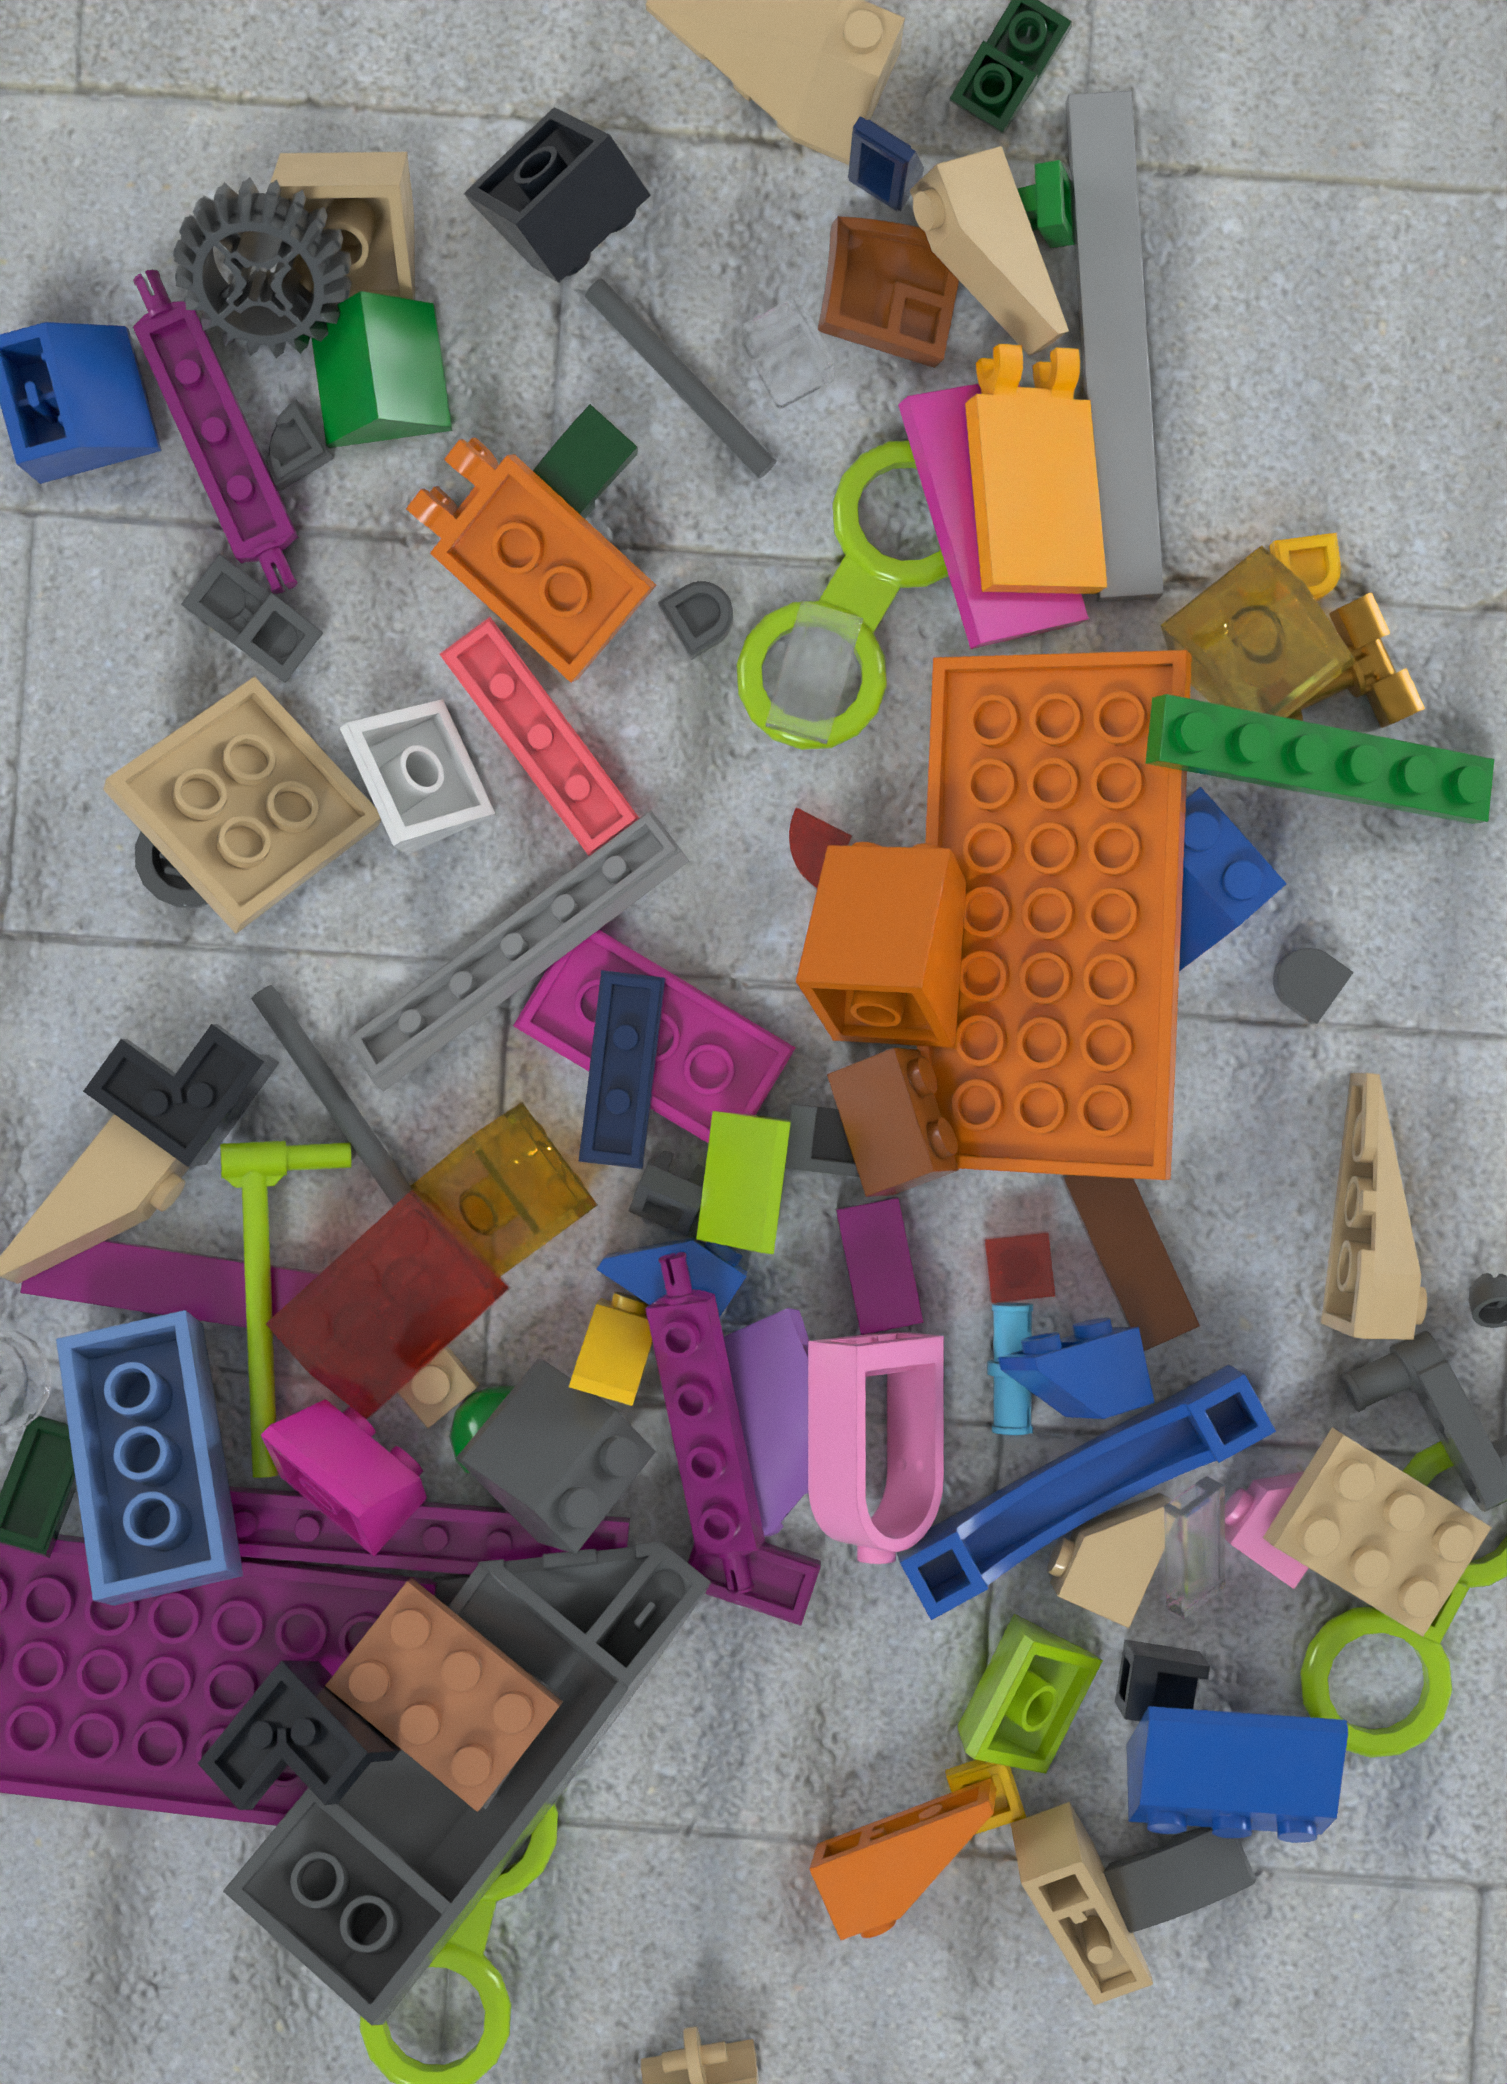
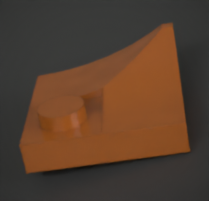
M837 216L830 230L827 275L817 331L936 368L944 360L959 280L932 252L926 233L920 227L876 219Z

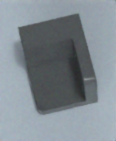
M791 1103L789 1112L791 1124L785 1168L859 1177L838 1109Z

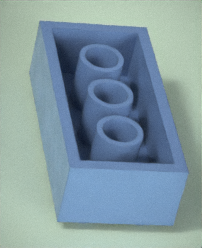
M186 1310L57 1338L56 1344L93 1601L115 1606L243 1576L203 1323Z

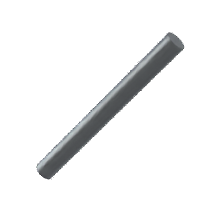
M602 278L592 284L587 290L585 298L758 479L765 476L773 468L777 460Z
M269 985L257 992L251 998L393 1207L398 1206L414 1195L415 1192L274 986Z

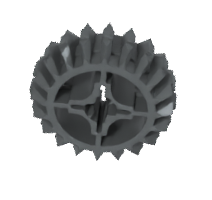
M249 177L246 181L242 182L239 195L224 182L222 186L217 188L214 200L203 196L196 202L193 210L194 215L189 214L188 217H185L179 230L181 240L177 241L173 252L174 261L179 264L175 273L177 287L187 289L184 298L186 310H204L200 321L202 330L205 331L216 326L224 330L222 339L225 347L233 343L235 338L247 341L246 347L249 355L252 356L258 351L260 344H266L277 359L284 353L287 342L301 354L308 347L310 337L322 342L323 338L328 335L326 322L336 324L341 312L337 304L349 298L352 282L347 274L351 267V258L349 256L350 253L340 250L343 242L341 229H323L328 217L325 207L312 212H307L303 209L306 200L303 190L294 194L292 200L281 197V188L277 179L269 184L266 193H259L256 185ZM214 246L225 255L223 263L234 274L230 284L225 281L217 268L213 254ZM298 254L302 256L310 269L314 282V288L311 292L300 283L302 276L293 266L295 257ZM276 265L275 271L271 273L270 269ZM252 266H255L256 270L250 275ZM260 267L266 268L267 271H261Z

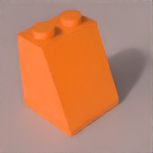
M856 842L852 846H827L796 983L833 1041L954 1048L957 1031L966 880L951 848H942L929 843H920L913 847H882L871 842Z

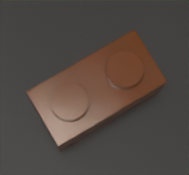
M891 1048L827 1074L866 1197L895 1195L959 1171L954 1156L958 1149L956 1136L949 1122L941 1117L934 1095L938 1088L936 1075L929 1061L921 1056L920 1050Z

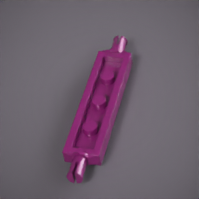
M158 270L145 271L154 295L148 282L140 273L133 279V282L137 286L148 313L133 326V329L235 558L241 564L259 561L270 584L272 593L286 592L276 568L280 573L283 583L289 590L298 584L284 556L283 550L299 537L271 478L267 465L206 330H202L200 315L197 310H186V303L184 301L171 303Z
M678 1252L676 1255L671 1253L658 1259L661 1265L666 1294L646 1307V1313L697 1555L706 1554L721 1558L727 1583V1592L735 1595L737 1591L738 1594H743L754 1588L747 1554L757 1551L764 1543L765 1538L716 1298L713 1293L692 1289L686 1253Z

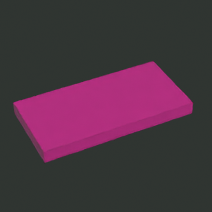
M979 384L910 395L898 404L970 649L1077 626L1089 619L1082 594L982 592L965 403L976 394H981Z
M601 930L596 931L547 968L513 1025L515 1028L589 1071L601 970L666 978L650 1109L708 1144L713 1111L756 1115L796 1049L794 1046Z

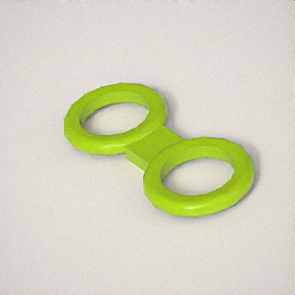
M909 440L888 441L862 453L841 476L832 502L834 534L845 557L819 601L792 602L765 615L745 638L736 664L738 695L751 721L774 741L800 750L828 749L858 736L878 714L887 688L885 655L874 633L901 588L927 587L949 576L941 549L921 560L901 561L879 552L867 541L859 525L858 504L862 492L877 476L892 469H917ZM819 628L837 634L852 648L860 664L861 686L856 700L843 714L826 722L804 723L785 716L771 703L763 687L762 666L767 652L781 637L797 629Z
M1439 1441L1416 1453L1402 1471L1428 1486L1437 1474L1454 1465L1442 1442ZM1507 1536L1494 1551L1477 1560H1471L1423 1637L1373 1606L1352 1608L1327 1621L1308 1644L1300 1671L1303 1704L1312 1718L1345 1720L1337 1713L1330 1700L1328 1677L1333 1660L1344 1646L1363 1635L1378 1633L1399 1637L1414 1648L1422 1663L1424 1685L1419 1702L1409 1715L1387 1728L1366 1729L1347 1722L1348 1738L1346 1751L1369 1758L1401 1755L1425 1742L1442 1722L1452 1694L1450 1661L1441 1645V1641L1469 1588L1490 1586L1507 1577Z
M555 1803L531 1833V1840L525 1853L510 1867L503 1870L469 1916L428 1966L448 1968L464 1976L478 1991L485 2010L484 2031L478 2044L463 2058L444 2065L424 2064L407 2056L394 2042L387 2021L383 2025L371 2026L360 2016L359 2030L369 2059L390 2082L394 2084H475L498 2062L510 2036L511 2001L501 1973L484 1954L497 1901L521 1893L544 1872L557 1844L558 1811Z

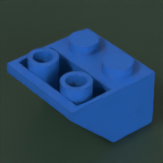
M44 322L0 334V406L16 464L38 483L50 482L162 451L130 331L126 326Z

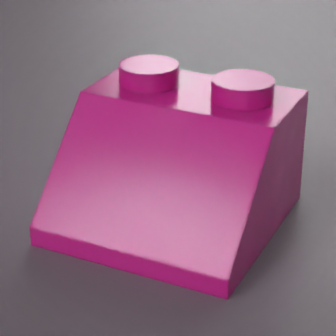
M324 1399L271 1424L261 1434V1437L280 1477L372 1556H375L427 1499L422 1480L419 1477L423 1473L421 1466L400 1447L394 1446L389 1452L372 1438L376 1433L374 1427L352 1407L348 1406L341 1412L328 1400Z

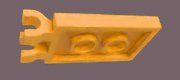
M998 344L993 348V358H980L976 362V373L981 394H976L965 403L982 592L1096 594L1107 588L1090 400L1074 399L1073 396L1080 374L1079 349L1056 347L1050 352L1051 362H1036L1032 366L1035 388L1018 387L1023 371L1022 345Z

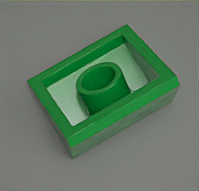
M359 291L344 300V302L337 304L341 313L336 324L326 322L328 335L323 338L322 342L311 337L327 447L336 448L453 431L434 303Z

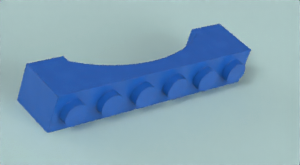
M1228 1364L930 1527L917 1544L907 1550L897 1552L899 1562L930 1620H933L988 1590L989 1584L1018 1563L1097 1515L1179 1475L1215 1461L1220 1463L1275 1433L1276 1430L1246 1375Z

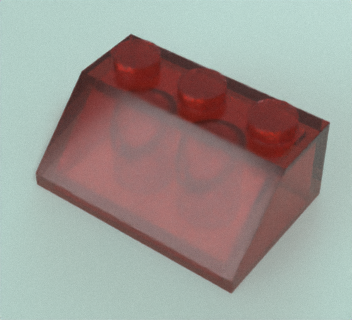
M411 1190L274 1315L266 1325L310 1375L365 1419H369L510 1290L511 1287L428 1194Z

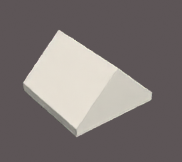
M443 699L347 722L340 727L394 847L409 855L495 814Z

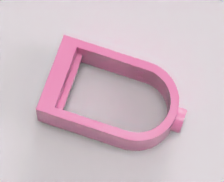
M890 1331L808 1341V1492L814 1518L821 1530L830 1538L839 1542L857 1545V1560L859 1562L869 1564L895 1562L896 1552L913 1547L925 1536L936 1518L941 1503L944 1482V1336ZM887 1374V1480L881 1503L870 1518L866 1504V1377Z

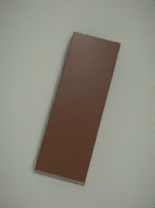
M1080 1175L1061 1176L1128 1327H1139L1143 1350H1149L1200 1327L1134 1179Z

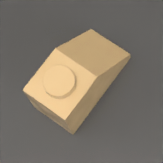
M1157 1493L1088 1520L1073 1529L1069 1540L1061 1537L1053 1549L1047 1566V1573L1053 1575L1050 1584L1057 1596L1130 1628L1182 1509L1171 1498Z

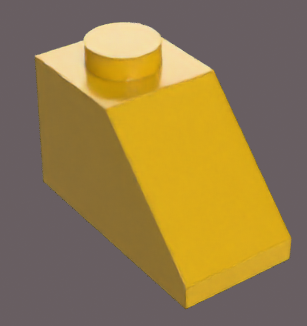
M614 1292L612 1301L603 1298L598 1300L569 1383L570 1388L633 1406L653 1343L646 1313V1307L649 1304L636 1296L621 1292Z

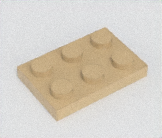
M1332 1427L1263 1538L1278 1550L1423 1637L1492 1527Z

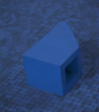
M1108 1317L1075 1323L1072 1325L1074 1335L1060 1339L1058 1332L1024 1338L1021 1340L1023 1350L998 1357L1001 1371L1065 1417L1106 1419L1155 1403L1139 1327H1112L1111 1319Z

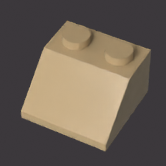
M280 153L270 182L272 183L277 179L281 188L280 196L292 200L294 194L303 190L306 197L303 209L307 212H312L325 207L328 217L323 229H341L343 242L340 250L350 253L349 256L351 258V267L347 274L352 282L349 297L359 291L415 300V227L408 153ZM298 254L295 257L293 266L302 276L300 283L311 292L314 288V282L310 269L302 256Z

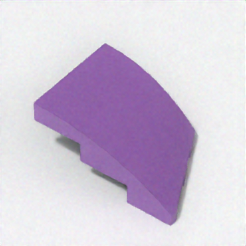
M786 1308L724 1336L764 1536H772L779 1533L784 1527L781 1523L805 1494H809V1338L800 1310Z

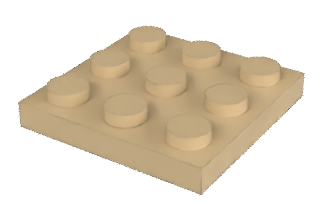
M255 676L107 777L103 788L108 796L235 934L376 829L381 822L380 815L375 806Z

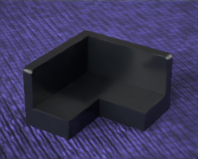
M211 1024L176 1073L130 1040L120 1039L83 1092L187 1167L206 1165L219 1148L220 1143L230 1133L276 1069L279 1062L270 1055L258 1054L218 1024Z
M281 1660L197 1764L239 1810L253 1809L287 1766L299 1776L324 1805H333L340 1802L371 1762L392 1761L401 1751V1748L325 1686L332 1678V1675L319 1661Z

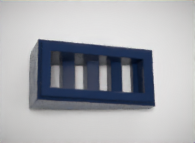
M860 116L854 124L852 131L848 171L849 181L895 211L897 209L901 211L911 196L910 189L922 179L924 166L916 151L909 144L871 120H866Z

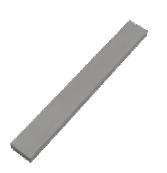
M1129 90L1068 94L1065 106L1069 169L1072 184L1084 400H1090L1107 576V588L1096 593L1097 602L1157 599L1163 595L1132 92Z

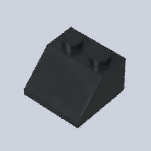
M555 107L464 193L469 202L533 268L558 283L566 276H571L580 271L588 263L591 252L611 233L626 227L635 217L636 209L651 196L610 134Z

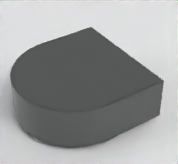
M706 581L692 582L658 602L660 610L691 660L722 642L731 630L733 624L731 600L722 588Z
M1303 948L1288 953L1278 962L1273 974V987L1277 997L1285 1006L1310 1024H1317L1354 972L1322 950Z

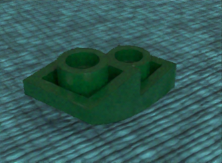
M1011 0L987 42L983 40L950 96V102L1001 134H1004L1072 28V21L1039 0Z
M589 404L556 441L533 471L585 519L595 509V500L638 455V447Z

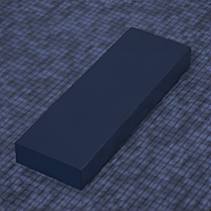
M601 970L578 1162L643 1169L666 982L664 977Z

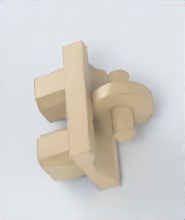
M697 2026L684 2028L683 2049L662 2052L660 2056L641 2059L642 2084H759L757 2055L753 2039L732 2043L722 2041L702 2045Z

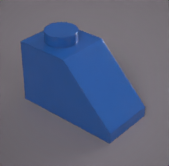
M695 1236L608 1253L596 1269L650 1305L656 1299L666 1294L661 1265L658 1259L667 1254L675 1253L676 1255L678 1252H685L692 1289L715 1294L719 1318L747 1277V1271L738 1265L743 1257L740 1252L731 1246L711 1242L704 1243L701 1240H697Z

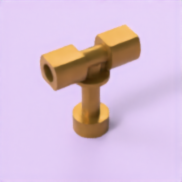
M1372 592L1329 613L1344 646L1343 649L1335 654L1337 666L1293 687H1290L1284 679L1280 678L1257 689L1255 693L1260 713L1303 721L1301 710L1346 689L1356 698L1366 694L1381 728L1392 725L1425 709L1407 668L1396 672L1381 640L1382 637L1390 634V631Z

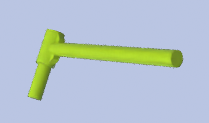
M286 1141L220 1143L221 1179H226L235 1188H242L253 1478L278 1476V1471L261 1437V1434L271 1424L276 1423L268 1186H275L283 1176H287V1171L351 1168L350 1143L286 1145Z

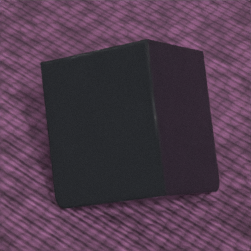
M1124 1639L1115 1704L1124 1719L1139 1722L1149 1706L1193 1709L1198 1678H1209L1210 1664L1200 1651Z

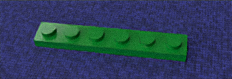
M1164 694L1152 698L1145 764L1476 824L1489 821L1495 759Z

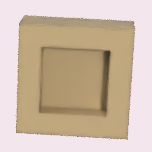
M440 1336L387 1379L427 1428H430L480 1385Z

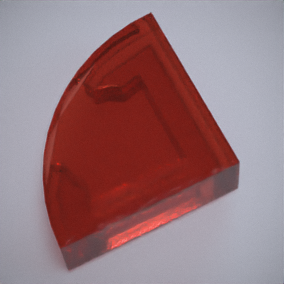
M796 807L789 829L791 856L801 876L809 885L817 890L827 846H848L852 835Z

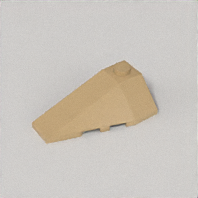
M647 0L646 10L700 59L709 60L733 82V88L748 101L752 99L777 121V127L792 141L849 165L853 126L860 116L866 120H871L900 54L905 22L904 17L865 0Z
M1350 1073L1321 1324L1354 1338L1414 1340L1415 1325H1421L1426 1315L1427 1292L1425 1287L1420 1286L1421 1271L1380 1074Z

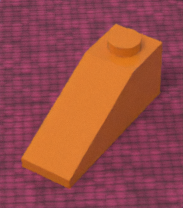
M992 1777L817 1843L809 1870L840 1941L860 1934L862 1938L876 1937L895 1925L896 1920L905 1914L994 1813L997 1788Z

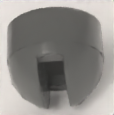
M1485 1273L1478 1277L1470 1286L1469 1306L1472 1318L1478 1325L1488 1328L1507 1326V1275L1499 1274L1496 1278H1493L1492 1274Z

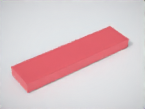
M491 617L487 618L439 654L588 856L592 855L639 819L638 815Z

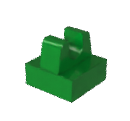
M1060 160L1034 164L1035 184L1017 188L1032 231L1039 230L1050 249L1075 245L1072 184Z

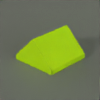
M713 1111L697 1240L759 1253L774 1254L791 1124L789 1119Z
M1014 1613L957 1725L965 1753L976 1760L1046 1774L1103 1660L1095 1654Z

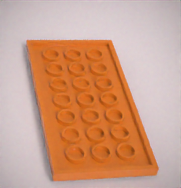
M1187 650L933 657L925 843L934 844L942 848H951L966 880L957 1031L954 1048L917 1046V1050H920L921 1056L929 1061L935 1072L938 1088L934 1095L941 1117L949 1122L956 1136L958 1149L954 1156L958 1169L1171 1180L1187 771L1145 764L1152 698L1169 694L1190 699L1192 655Z

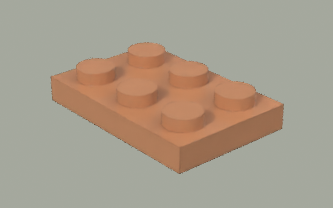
M413 1578L404 1584L325 1685L477 1812L563 1702Z

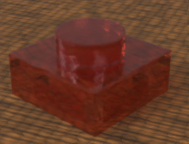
M1040 1231L982 1238L988 1294L991 1303L1055 1296L1048 1232Z

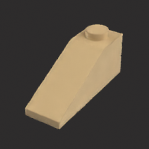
M1002 146L936 164L910 189L915 219L919 227L925 231L932 252L1019 345H1022V349L1029 356L1041 352L1069 332Z
M114 1114L1 1254L0 1277L19 1284L148 1220L157 1209L161 1212L165 1211L175 1202L184 1189L186 1182L182 1177L189 1167Z
M1067 1802L1011 1823L1021 1884L1092 2003L1097 2005L1153 1985L1150 1970L1133 1933L1129 1934L1103 1873L1105 1868L1095 1845L1071 1803Z

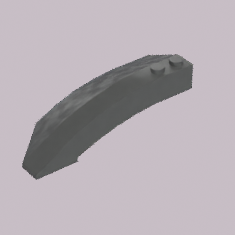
M661 1541L634 1544L635 1547L596 1551V1549L579 1550L576 1554L562 1552L544 1554L543 1557L512 1561L500 1559L477 1562L478 1566L448 1608L563 1701L533 1742L478 1812L402 1749L392 1761L371 1762L338 1804L324 1805L308 1788L223 1890L228 1897L371 2026L383 2025L503 1872L631 1700L710 1587L711 1582Z

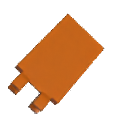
M476 437L471 438L468 443L464 439H459L444 460L475 486L458 508L455 502L439 486L433 487L430 492L425 488L420 489L406 510L441 538L430 554L572 683L581 677L657 585L515 454L506 455L502 462L498 464L492 452Z

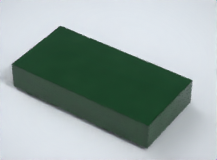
M31 1414L0 1493L1 1545L50 1558L77 1487L68 1424Z

